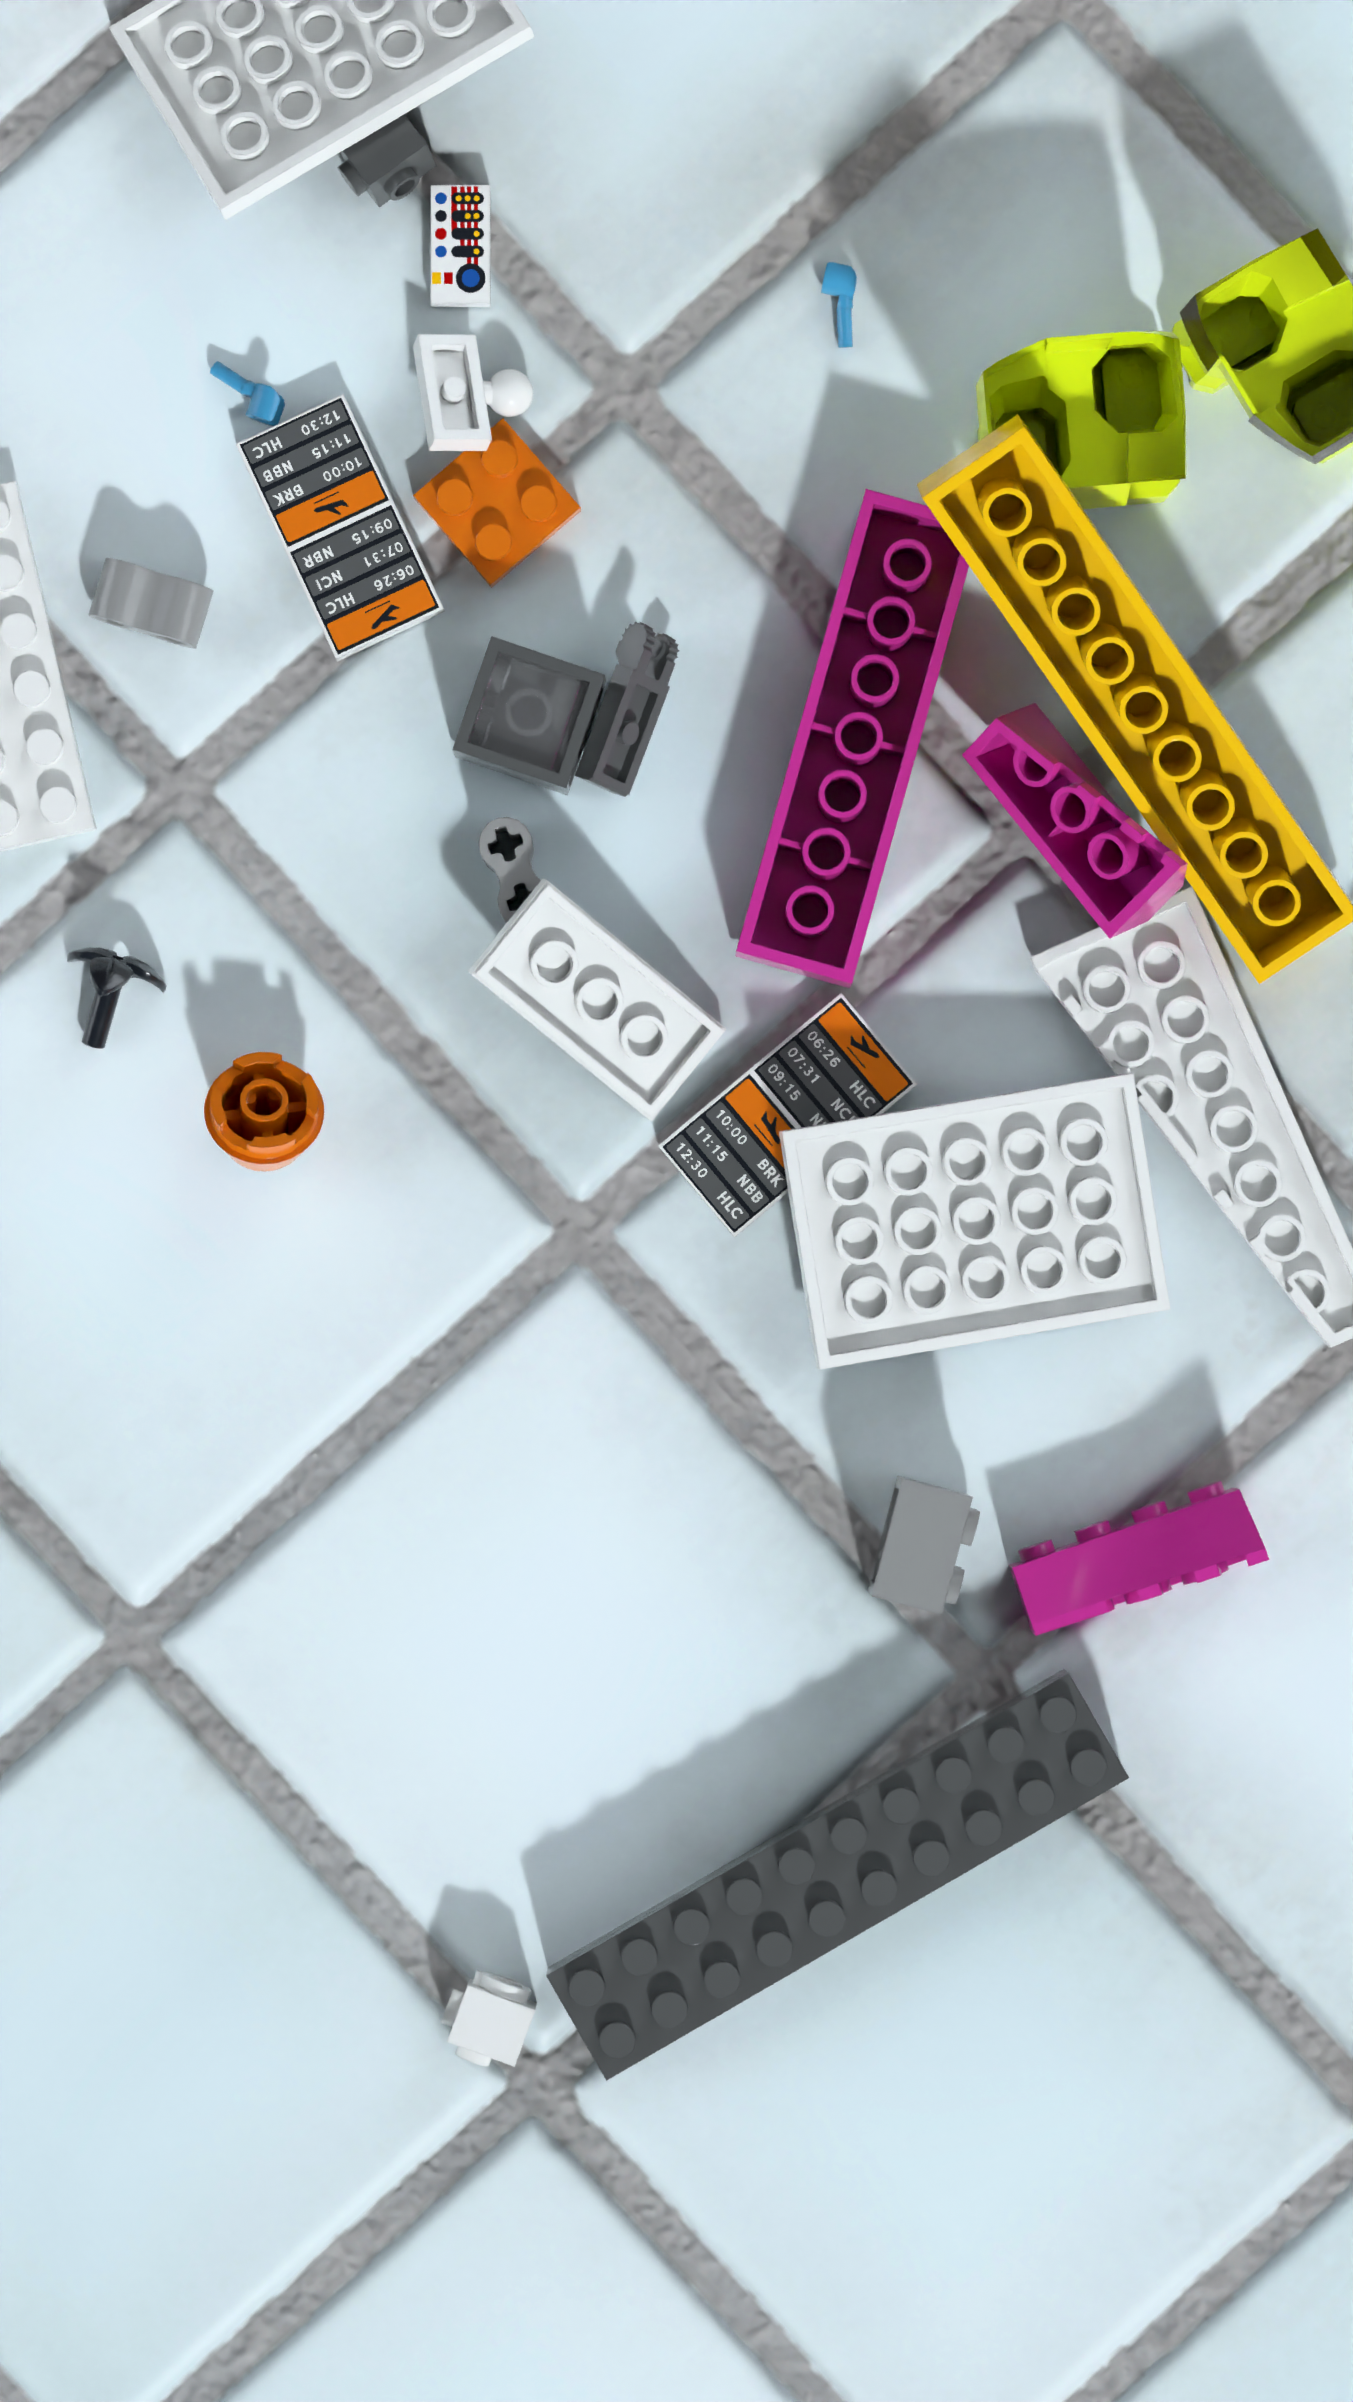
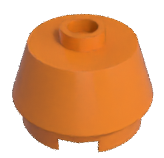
M255 1052L236 1058L233 1061V1066L225 1070L213 1082L205 1099L204 1118L213 1140L236 1163L254 1171H274L291 1164L314 1142L323 1124L324 1102L319 1088L308 1072L305 1073L297 1066L282 1061V1055L278 1053Z

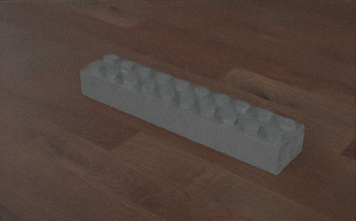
M1063 1669L548 1967L546 1977L607 2081L1127 1780L1129 1776L1070 1674Z

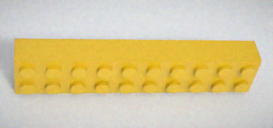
M1017 414L919 482L917 486L926 505L1160 842L1188 863L1185 878L1259 984L1352 923L1353 903L1020 416Z

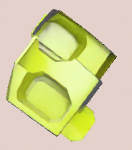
M1317 228L1252 260L1195 294L1180 311L1182 319L1174 324L1171 332L1180 339L1182 366L1191 380L1189 384L1192 389L1214 394L1225 386L1230 385L1250 418L1248 422L1296 455L1313 464H1323L1353 446V278L1345 274Z

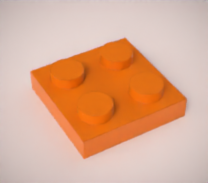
M504 418L490 428L492 440L487 451H464L413 495L415 501L491 588L581 512V507Z

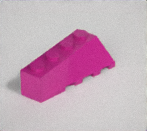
M1036 703L997 717L962 754L1109 939L1148 922L1183 886L1188 863L1123 812Z
M1221 1481L1214 1482L1187 1492L1190 1503L1168 1510L1165 1500L1131 1511L1134 1522L1111 1530L1109 1521L1105 1520L1074 1531L1077 1542L1057 1549L1054 1548L1052 1539L1018 1550L1021 1561L1010 1564L1009 1568L1031 1632L1037 1636L1108 1613L1115 1609L1114 1605L1125 1601L1126 1604H1133L1160 1596L1172 1590L1171 1585L1183 1582V1585L1221 1576L1223 1572L1229 1570V1565L1247 1560L1248 1566L1269 1560L1266 1548L1240 1489L1231 1488L1224 1490Z

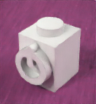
M477 1970L474 1980L469 1979L465 1993L453 1989L441 2023L452 2027L447 2042L458 2046L455 2054L462 2059L482 2066H489L491 2059L515 2067L536 2010L537 2003L528 2000L532 1990L511 1979Z

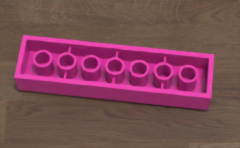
M869 489L865 490L736 949V957L850 988L852 985L969 568L963 556L926 505Z

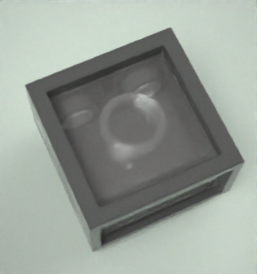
M491 636L452 749L455 757L568 796L606 685L605 675Z

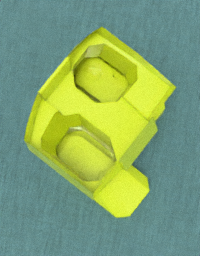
M1131 331L1045 338L999 360L982 372L976 384L979 421L978 441L1018 414L1083 509L1162 503L1178 486L1180 479H1186V409L1180 339L1173 332Z

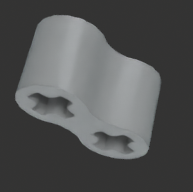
M106 558L88 615L113 626L143 633L180 646L197 648L214 591L192 581L158 573L122 560Z
M503 817L497 818L485 826L480 835L479 849L486 866L499 879L498 908L505 923H507L517 911L510 912L508 905L517 901L515 891L527 888L530 895L541 880L532 869L531 861L534 847L527 827L517 819ZM501 832H508L512 840L522 839L523 845L515 848L516 858L512 861L505 862L501 853L492 855L490 853V849L498 845L497 835Z

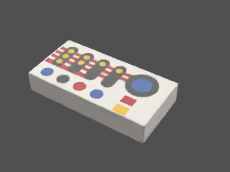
M431 185V307H491L490 185Z

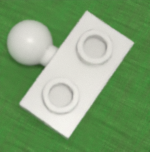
M418 334L413 350L429 451H487L492 440L487 405L497 414L505 417H514L522 414L528 409L533 399V387L530 380L518 370L505 369L494 374L489 381H483L476 335Z

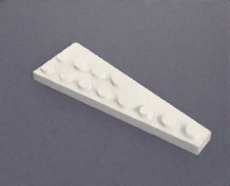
M1192 886L1175 893L1148 922L1111 939L1098 927L1032 956L1030 960L1035 971L1115 1074L1134 1073L1139 1105L1328 1348L1352 1339L1353 1248Z

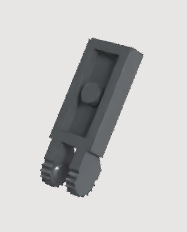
M635 622L633 625L629 624V627L625 628V632L622 634L623 638L619 641L615 651L619 664H616L574 775L623 797L630 794L668 694L670 688L668 682L675 666L674 660L678 658L677 653L679 652L677 649L679 644L675 643V639L664 633L662 635L657 633L655 636L656 633L653 632V628L642 622Z

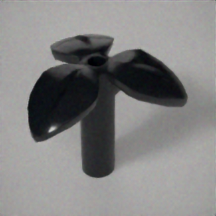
M91 947L75 950L67 955V962L86 961L90 963V979L95 989V996L82 1038V1043L98 1049L105 1048L122 986L130 978L145 980L155 985L163 993L166 990L167 985L156 971L133 956L120 957L113 950Z

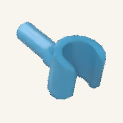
M829 262L826 265L821 293L839 297L837 304L838 348L853 347L851 308H853L857 276L851 266Z
M219 361L214 363L210 374L242 395L251 398L246 416L269 426L278 425L285 402L275 389L264 384H255L251 380H246Z

